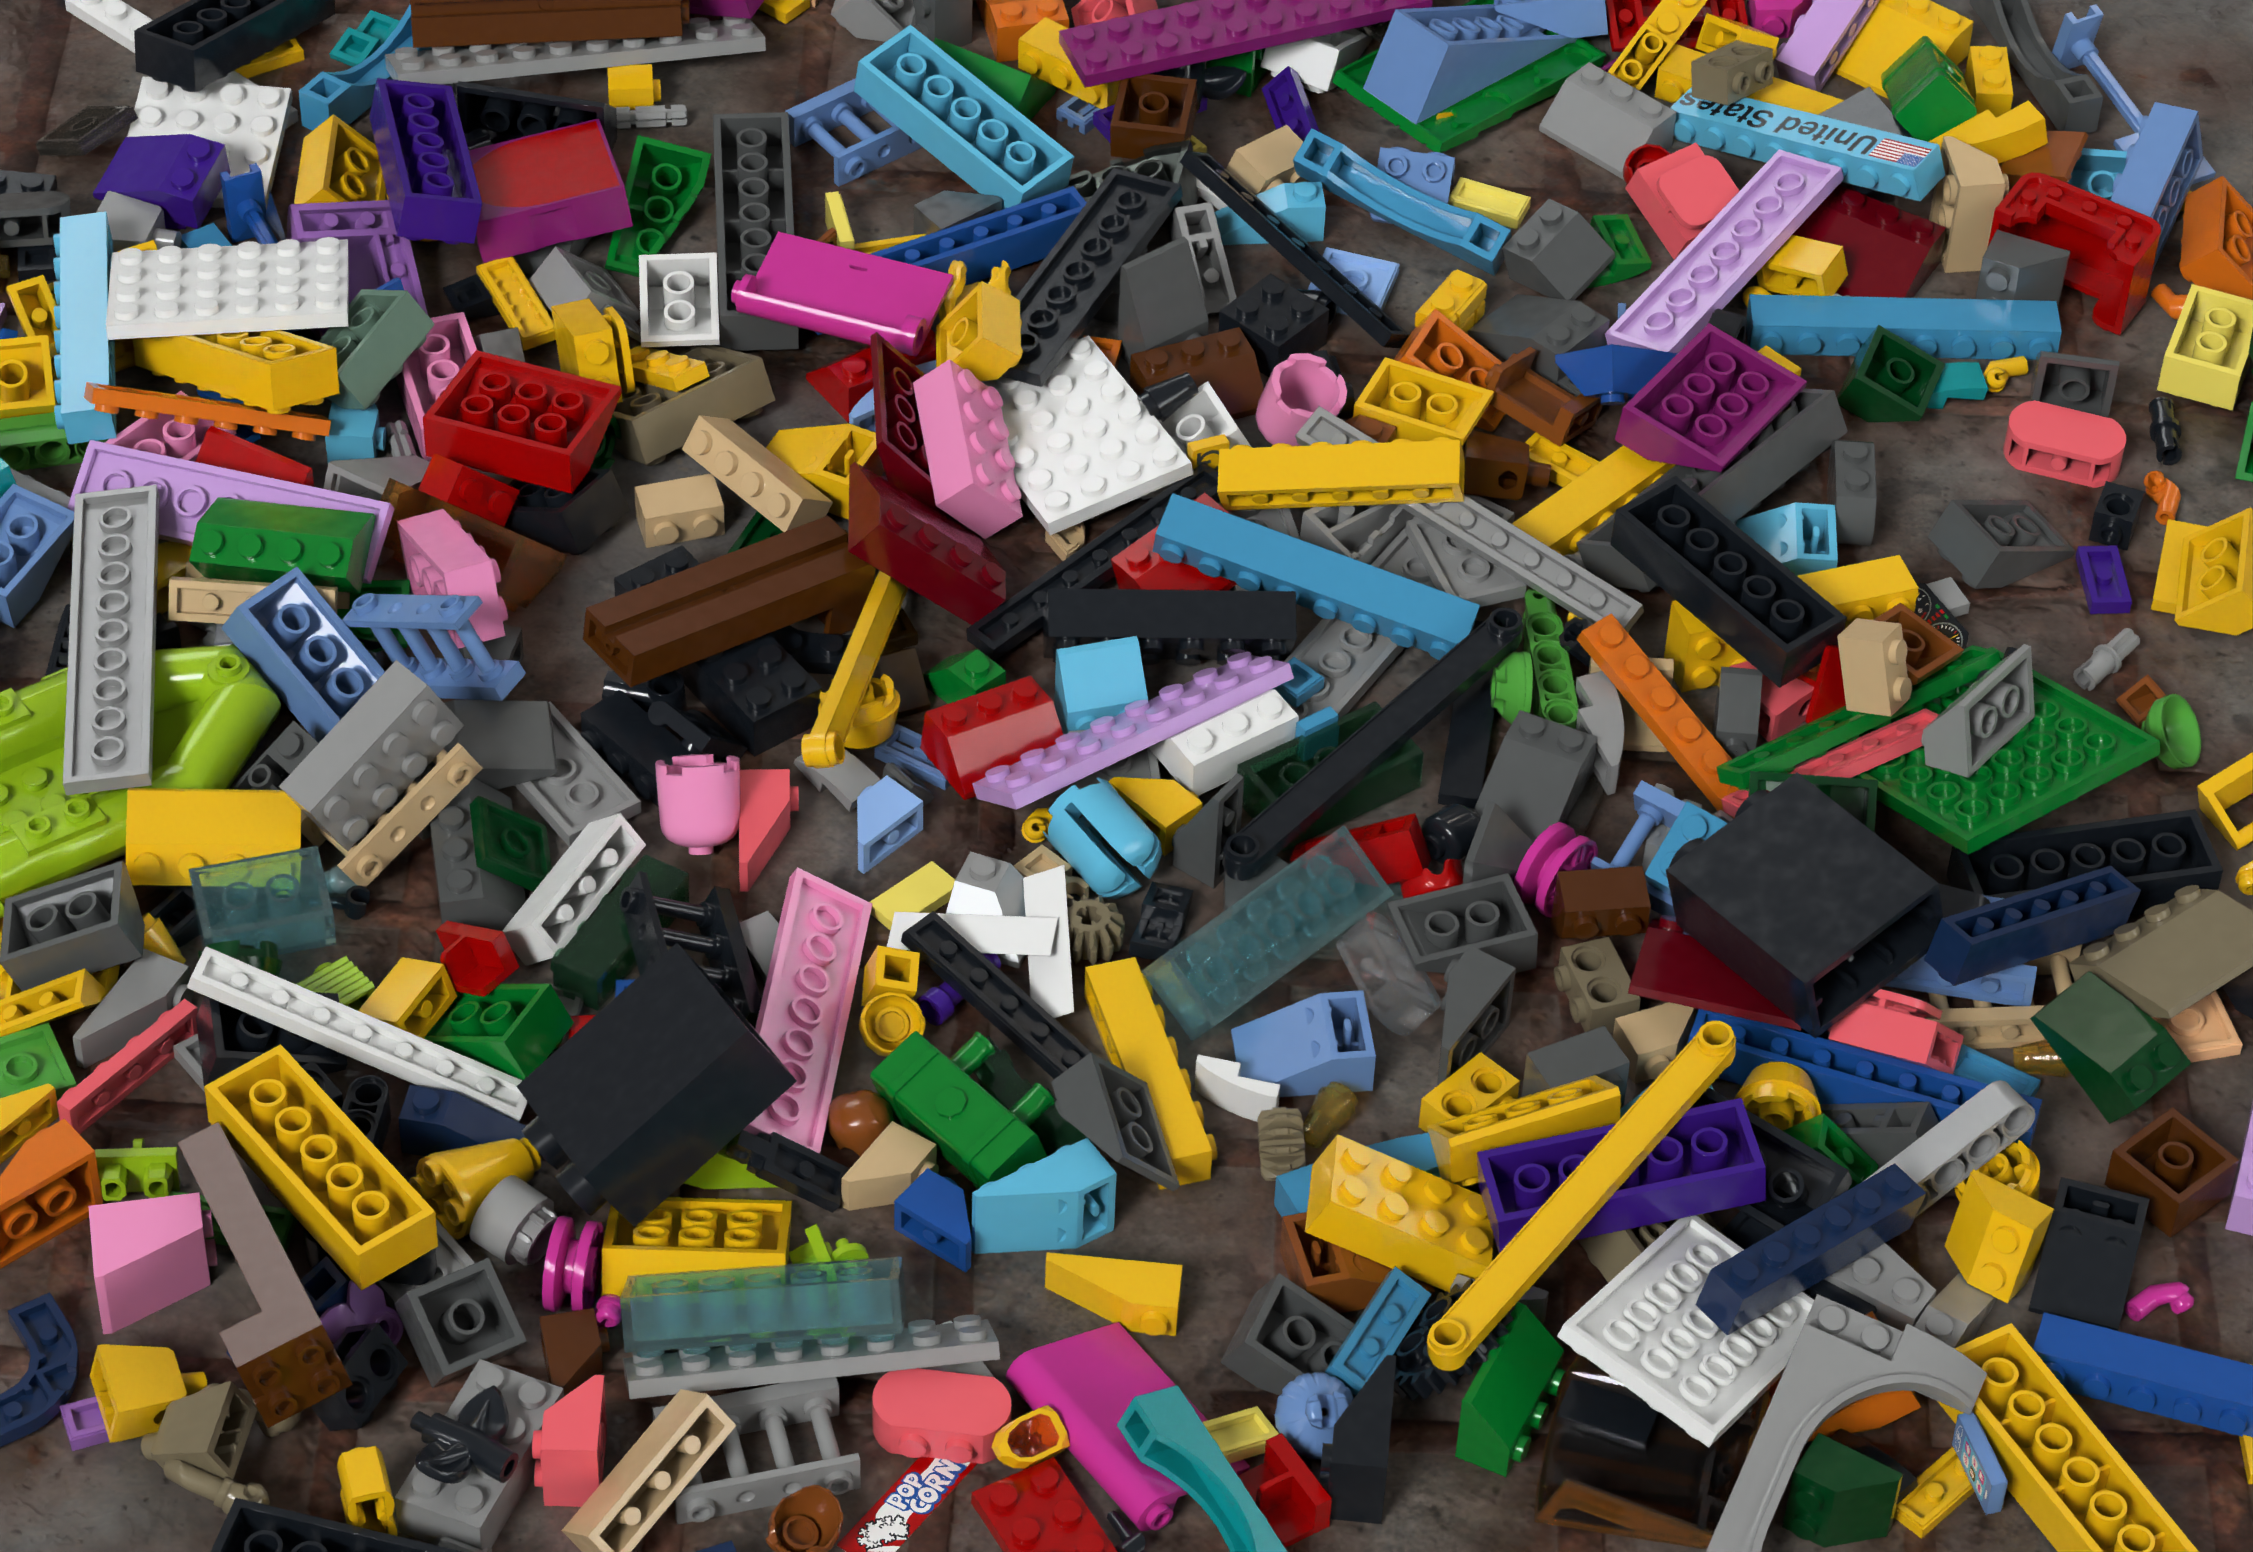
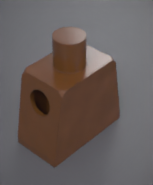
M1472 430L1463 446L1465 457L1464 494L1520 500L1523 496L1525 484L1547 488L1551 465L1529 461V445L1527 443Z

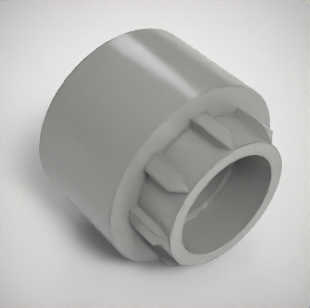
M510 1175L500 1181L490 1191L478 1208L470 1227V1239L507 1265H514L517 1262L524 1266L535 1264L546 1254L550 1235L558 1218L554 1212V1202L519 1177Z

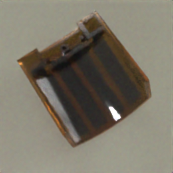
M1578 1354L1568 1368L1549 1428L1537 1483L1534 1522L1707 1550L1765 1416L1770 1392L1766 1391L1710 1447L1689 1436L1683 1428L1659 1412L1647 1450L1644 1452L1557 1422L1558 1410L1572 1379L1646 1402L1624 1385L1614 1381L1609 1374L1586 1357Z

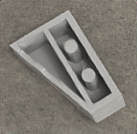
M1397 504L1313 507L1303 512L1300 539L1371 565L1404 529L1406 522L1413 519L1414 515Z
M1886 1243L1825 1278L1826 1281L1876 1306L1877 1319L1901 1331H1904L1906 1324L1915 1326L1927 1305L1936 1295V1289Z

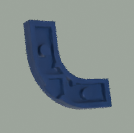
M50 1292L8 1310L9 1322L28 1351L30 1362L28 1371L19 1383L0 1394V1447L31 1434L52 1420L60 1412V1406L68 1402L78 1381L80 1361L77 1341L69 1322Z

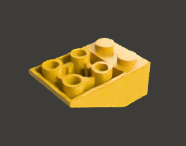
M852 424L782 429L776 433L766 447L771 453L833 501L828 513L848 520L850 465L856 462L879 477L885 472L876 446V432Z

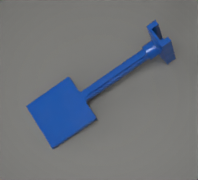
M257 163L249 165L250 172L230 177L227 171L221 172L220 179L227 229L232 242L235 243L256 237L259 244L278 243L265 221L267 210L262 172ZM303 329L282 330V331L292 333V332H296V331L303 330Z

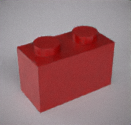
M436 453L433 454L418 488L421 492L502 527L505 526L520 490Z

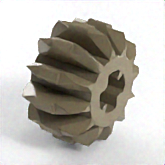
M1084 893L1080 901L1067 898L1070 953L1075 965L1082 960H1089L1093 966L1097 958L1110 961L1113 952L1120 951L1123 944V933L1125 932V921L1123 920V915L1118 913L1116 903L1105 904L1102 895L1095 900L1088 899Z
M1272 1107L1271 1110H1262L1257 1119L1261 1175L1265 1181H1276V1176L1306 1166L1302 1114L1297 1108Z

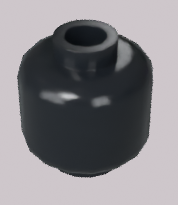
M1452 803L1427 817L1422 824L1421 830L1431 858L1441 864H1444L1446 859L1464 860L1467 857L1481 819L1479 814L1470 807Z

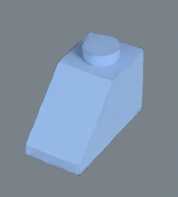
M887 775L873 786L866 787L857 797L858 870L863 874L923 830V800Z

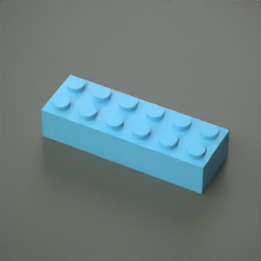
M911 24L858 61L854 92L978 193L1001 198L1002 210L1063 190L1068 186L1074 156Z

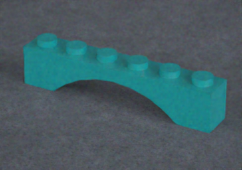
M1176 1385L1135 1396L1117 1423V1427L1139 1461L1162 1473L1185 1490L1217 1526L1230 1552H1288L1179 1386Z

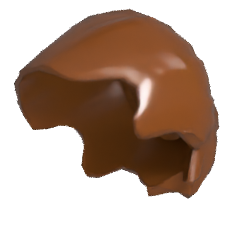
M863 1089L844 1093L832 1100L829 1106L826 1126L839 1149L849 1148L861 1157L892 1121L895 1123L896 1121L889 1102L880 1094Z
M820 1485L806 1486L798 1492L784 1497L770 1515L768 1537L765 1539L766 1543L774 1552H829L837 1542L843 1526V1513L838 1499L830 1490Z

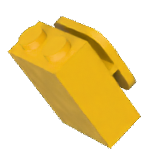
M589 298L551 306L561 372L620 386L625 394L635 392L628 334L623 319L614 307L604 308L603 315H601ZM622 394L619 398L618 403L623 402Z

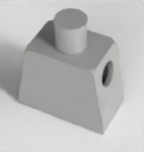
M107 191L97 212L106 211L113 239V252L154 240L158 250L165 246L181 247V232L165 228L164 211L160 206Z

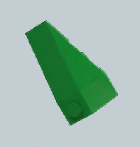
M641 135L637 136L625 184L633 226L613 232L604 269L639 277V255L659 254L702 192L711 153Z

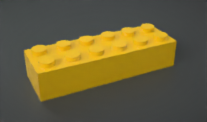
M282 330L133 338L135 366L150 370L155 376L172 377L176 383L196 385L200 391H214L220 393L222 398L241 400L246 406L265 408L267 413L270 414L288 413L291 411L292 406L299 404L318 405L324 402L325 397L340 394L336 347Z
M1900 555L1797 575L1847 617L1845 629L1856 618L1873 620L1899 603H1902L1912 612L1915 610L1919 588ZM1674 600L1671 602L1664 658L1673 659V678L1681 692L1718 685L1721 667H1730L1747 661L1678 601Z
M281 1044L204 1086L209 1123L213 1125L219 1122L231 1147L361 1291L438 1247L436 1213L434 1209Z

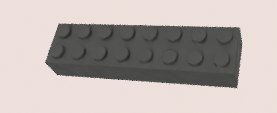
M788 112L713 114L720 345L723 348L735 351L799 349L798 327L737 312L735 303L731 302L734 283L736 280H742L745 274L757 275L778 231L794 235Z
M1804 388L1722 472L1675 465L1632 500L1677 476L1736 525L1738 519L1748 511L1758 508L1763 499L1772 492L1783 488L1786 485V481L1793 475L1808 468L1811 464L1810 462L1818 455L1830 450L1833 439L1838 440L1848 432L1835 391ZM1615 513L1576 543L1586 570L1617 589H1636L1639 592H1649L1659 587V585L1610 545Z

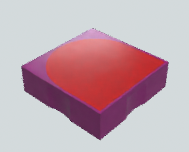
M599 118L469 150L482 200L475 240L483 263L535 251L560 242L584 239L633 226L625 186Z

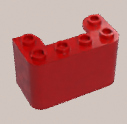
M2033 172L2023 175L1995 208L1988 246L1996 230H2000L2070 251L2064 285L2098 298L2099 300L2094 305L2092 311V320L2103 330L2120 336L2146 302L2161 234L2160 224L2153 218L2049 175Z

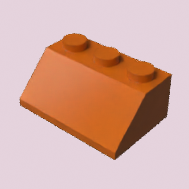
M2221 176L2187 194L2185 198L2179 268L2181 274L2188 282L2253 300V208L2227 179Z

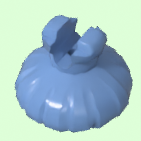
M1325 1372L1299 1375L1282 1389V1394L1277 1398L1274 1414L1276 1428L1279 1434L1282 1433L1299 1456H1304L1311 1460H1321L1323 1443L1332 1444L1334 1424L1352 1402L1354 1396L1350 1388L1345 1386L1343 1381L1336 1376H1330ZM1321 1409H1323V1410L1325 1411V1413H1326L1325 1416L1322 1415V1410H1321Z

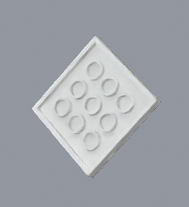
M143 76L127 137L192 134L225 144L230 177L250 172V164L257 163L262 172L267 210L269 191L271 192L292 104L291 88L212 82L200 91L188 92L184 91L180 86L168 82L155 81L152 77ZM222 189L212 205L213 208H224Z

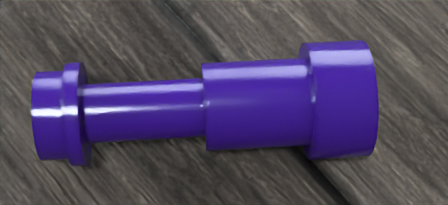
M981 953L998 969L1001 967V961L997 954ZM944 981L939 987L928 989L917 999V1003L922 1010L925 1020L932 1025L939 1026L953 1015L954 1007L964 998Z

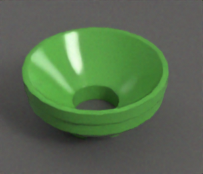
M1527 651L1511 653L1498 667L1493 668L1491 677V707L1496 708L1499 714L1512 725L1520 710L1527 713L1531 712L1533 671L1531 655Z
M2169 694L2158 698L2149 709L2146 720L2142 722L2141 730L2160 740V755L2156 756V758L2172 769L2192 767L2197 763L2201 753V734L2196 716L2188 702L2180 695Z

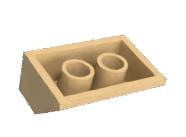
M1944 136L1941 156L1945 176L1934 188L1929 220L1946 227L1941 256L1945 273L1980 271L1983 256L1988 248L1994 211L2003 200V197L2009 192V179L2007 174H2002L1997 158L1952 136Z

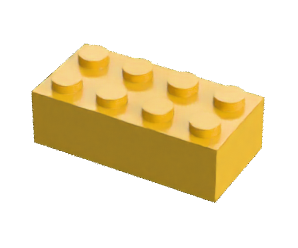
M1339 1134L1335 1136L1312 1165L1305 1226L1306 1233L1393 1269L1396 1266L1406 1275L1449 1293L1457 1274L1476 1280L1492 1262L1494 1235L1482 1195Z

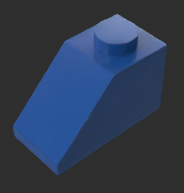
M927 1168L894 1201V1230L966 1273L971 1268L972 1238L964 1191L952 1179L942 1177Z

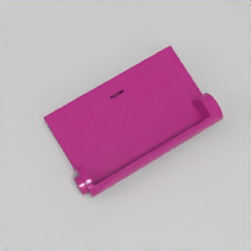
M778 231L757 275L745 274L742 280H736L734 283L731 302L735 303L736 311L743 314L870 346V336L877 332L900 353L916 357L925 342L954 279L952 274Z
M1119 1322L1030 1349L1017 1357L1007 1370L1006 1380L1033 1411L1049 1405L1057 1412L1068 1434L1070 1446L1067 1449L1140 1531H1156L1167 1525L1173 1517V1509L1178 1497L1188 1493L1162 1473L1140 1462L1117 1427V1423L1135 1396L1176 1386L1174 1382ZM1187 1398L1202 1422L1207 1421L1205 1416ZM1244 1459L1230 1463L1237 1476L1250 1469V1466Z

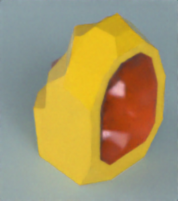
M1046 1405L1003 1426L995 1434L991 1448L1002 1464L1011 1468L1026 1469L1060 1454L1070 1446L1067 1431L1057 1412L1049 1405Z

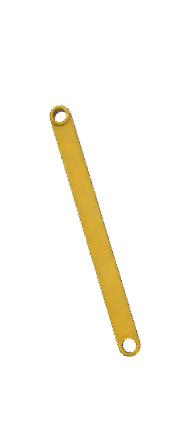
M880 570L810 734H804L802 737L801 751L803 761L807 767H814L815 769L830 768L844 762L845 741L909 587Z
M1710 1021L1702 1025L1692 1040L1443 1317L1432 1325L1427 1335V1350L1434 1366L1444 1371H1453L1465 1364L1467 1358L1718 1076L1732 1064L1736 1055V1037L1731 1026L1722 1021Z

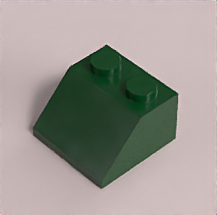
M1878 325L1855 356L1837 396L1839 406L1866 422L1919 421L1923 417L1945 364Z
M1818 1433L1793 1471L1782 1527L1791 1531L1800 1539L1809 1540L1823 1548L1886 1537L1891 1531L1903 1474Z

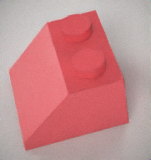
M604 1375L592 1376L546 1409L543 1414L542 1430L533 1431L532 1458L536 1459L534 1485L535 1487H543L544 1506L582 1507L603 1482L607 1443Z

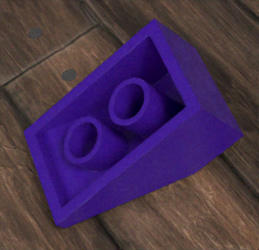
M192 134L125 137L94 190L93 197L103 201L107 191L126 195L160 206L164 211L165 220L198 229L222 189L220 173L227 171L230 175L225 144Z

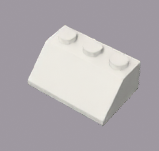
M1270 689L1148 748L1182 787L1199 796L1230 781L1237 773L1243 775L1293 751L1296 722H1298L1299 716L1275 689Z

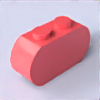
M2034 400L2018 405L2011 412L2003 452L2009 464L2017 470L2098 488L2105 486L2106 481L2113 482L2119 475L2126 444V434L2121 425L2112 418Z
M921 1368L889 1371L878 1380L873 1390V1433L879 1445L892 1454H900L910 1458L930 1457L946 1459L954 1463L971 1462L985 1464L997 1458L991 1448L995 1434L1003 1426L1011 1422V1397L1006 1387L999 1380L990 1376Z

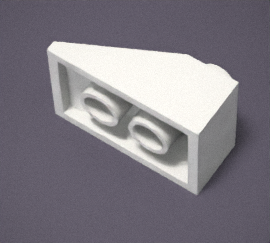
M1359 27L1268 47L1265 49L1260 67L1271 70V76L1276 77L1287 66H1290L1298 72L1301 82L1305 83V89L1315 93H1325V91L1328 92L1337 87V85L1332 83L1336 71L1359 59L1372 41L1374 32Z
M717 252L639 255L641 347L720 345Z
M1208 381L1198 387L1199 392L1194 394L1164 422L1158 420L1186 456L1187 443L1225 434L1229 440V449L1236 445H1248L1251 447ZM1172 484L1165 486L1161 489H1158L1154 492H1151L1147 495H1144L1141 498L1144 500L1155 497L1162 491L1170 487Z

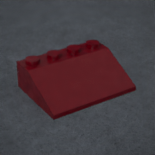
M1838 185L1792 235L1843 246L1848 276L1836 291L1841 296L1913 298L1941 262L1946 227Z
M876 332L870 336L876 446L887 480L892 485L946 516L948 514L935 504L913 382L925 374Z
M854 462L850 465L848 552L971 625L989 614L1006 600V571L978 536L860 464Z
M1662 915L1660 920L1652 919L1643 940L1628 994L1801 1030L1797 1023L1677 925L1675 916Z

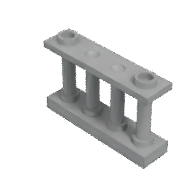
M837 1378L779 1383L712 1396L711 1398L737 1425L722 1442L731 1478L703 1483L699 1470L674 1500L675 1518L677 1525L688 1522H704L713 1517L778 1505L784 1497L810 1485H820L830 1490L833 1495H840L849 1490L861 1488L859 1454L840 1455L830 1417L839 1415V1385ZM667 1405L653 1408V1421ZM812 1421L822 1460L795 1465L784 1426ZM766 1430L777 1469L749 1474L739 1435Z

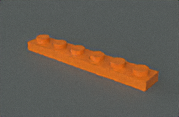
M86 382L84 398L91 404H95L94 410L104 413L119 414V408L134 409L135 416L147 419H158L159 413L175 415L174 421L191 425H198L199 419L213 420L214 427L227 430H237L238 424L253 426V432L271 436L277 435V429L292 431L293 438L307 441H316V435L329 436L331 420L320 414L298 411L270 414L267 413V409L259 406H246L241 403Z
M1612 613L1582 630L1576 640L1716 810L1723 811L1721 799L1739 789L1738 787L1721 783L1716 767L1732 760V758Z

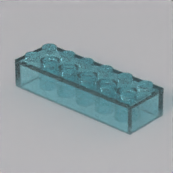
M1343 825L1142 970V973L1190 1040L1194 1041L1392 897L1394 893L1346 826Z
M902 1257L628 1276L620 1297L625 1353L637 1352V1356L641 1358L661 1356L665 1353L664 1350L683 1349L684 1354L690 1355L709 1352L713 1346L728 1345L731 1351H748L755 1349L757 1343L775 1342V1346L778 1348H793L802 1345L803 1340L821 1339L822 1344L837 1345L848 1342L849 1337L867 1336L869 1341L874 1342L888 1341L894 1339L895 1334L903 1333L907 1311Z

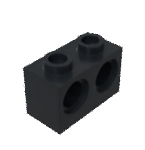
M378 1323L347 1327L333 1345L353 1385L310 1406L329 1431L357 1430L365 1426L373 1418V1410L381 1399L397 1386V1378L408 1365V1361Z

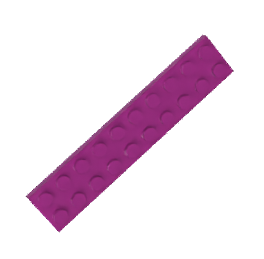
M1198 0L1060 30L1059 43L1086 88L1391 21L1395 9L1432 7L1433 0Z

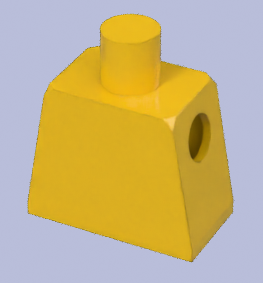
M97 1345L90 1372V1379L110 1443L158 1432L165 1410L172 1401L197 1393L207 1386L206 1375L203 1371L181 1373L175 1353L168 1347Z

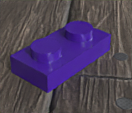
M2117 545L2078 546L2075 559L2089 613H2130L2132 599Z

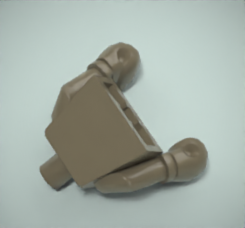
M232 1381L222 1384L212 1383L197 1393L172 1401L165 1410L158 1432L148 1433L143 1436L141 1450L148 1461H156L164 1470V1475L168 1480L192 1493L213 1501V1506L222 1509L226 1515H228L235 1498L270 1506L269 1494L262 1485L258 1483L243 1485L233 1481L253 1420L258 1421L259 1428L264 1435L274 1437L280 1435L281 1432H290L298 1424L301 1412L267 1428L248 1390L237 1388Z

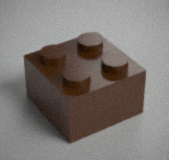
M1145 74L1121 80L1110 124L1111 157L1136 159L1144 156L1143 149L1151 146L1191 140L1197 113V80Z
M2172 1107L2112 1151L2104 1185L2112 1190L2150 1199L2145 1218L2171 1238L2230 1194L2239 1160Z

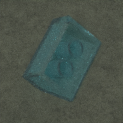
M318 846L189 869L203 951L206 945L232 940H240V945H253L256 949H260L261 940L274 942L278 947V955L336 945L334 913Z

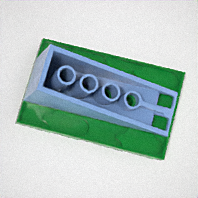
M1471 0L1462 6L1395 9L1380 48L1337 70L1332 83L1343 90L1346 89L1348 94L1367 107L1373 108V111L1395 126H1400L1401 130L1420 143L1426 144V147L1433 152L1442 153L1476 138L1480 131L1510 119L1514 112L1557 94L1565 80L1588 62L1597 67L1602 66L1606 54L1582 38L1571 39L1495 11L1494 0ZM1452 112L1454 116L1436 120L1438 113Z

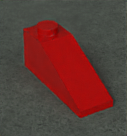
M1416 813L1298 842L1290 858L1292 868L1382 885L1396 882L1402 885L1409 879L1421 876L1423 869L1428 868L1431 861V855Z

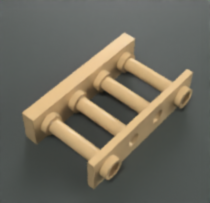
M187 561L185 577L172 576L169 579L168 620L225 624L236 607L272 583L207 578ZM314 586L336 613L337 609H349L350 593L338 592V587Z
M459 743L449 752L443 748L432 760L436 764L435 767L419 783L414 780L403 791L406 796L389 813L384 812L374 823L375 827L359 844L355 843L349 851L345 850L319 828L302 810L301 833L317 849L326 839L345 856L337 866L357 886L367 887L483 768Z
M2082 944L2026 962L2024 965L2037 966L2036 975L2052 974L2058 996L2072 984L2070 976L2072 972L2069 963L2080 956ZM1928 993L1930 1004L1943 1012L1940 1020L1927 1017L1925 1019L1937 1021L1963 1035L1962 1044L1972 1049L2050 1047V1044L2030 1019L2046 1006H2035L2033 997L2031 1006L1992 1007L1991 1002L1973 1000L1974 1008L1950 1009L1946 995Z

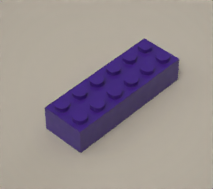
M377 78L369 118L397 236L413 241L431 239L441 240L448 244H460L461 242L474 244L482 200L452 86Z
M1742 1098L1690 1108L1573 1240L1766 1201V1167ZM1615 1124L1477 1152L1479 1188L1499 1253Z

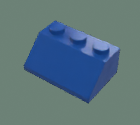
M1610 344L1555 355V363L1585 397L1600 398L1602 405H1621L1629 402L1678 353Z

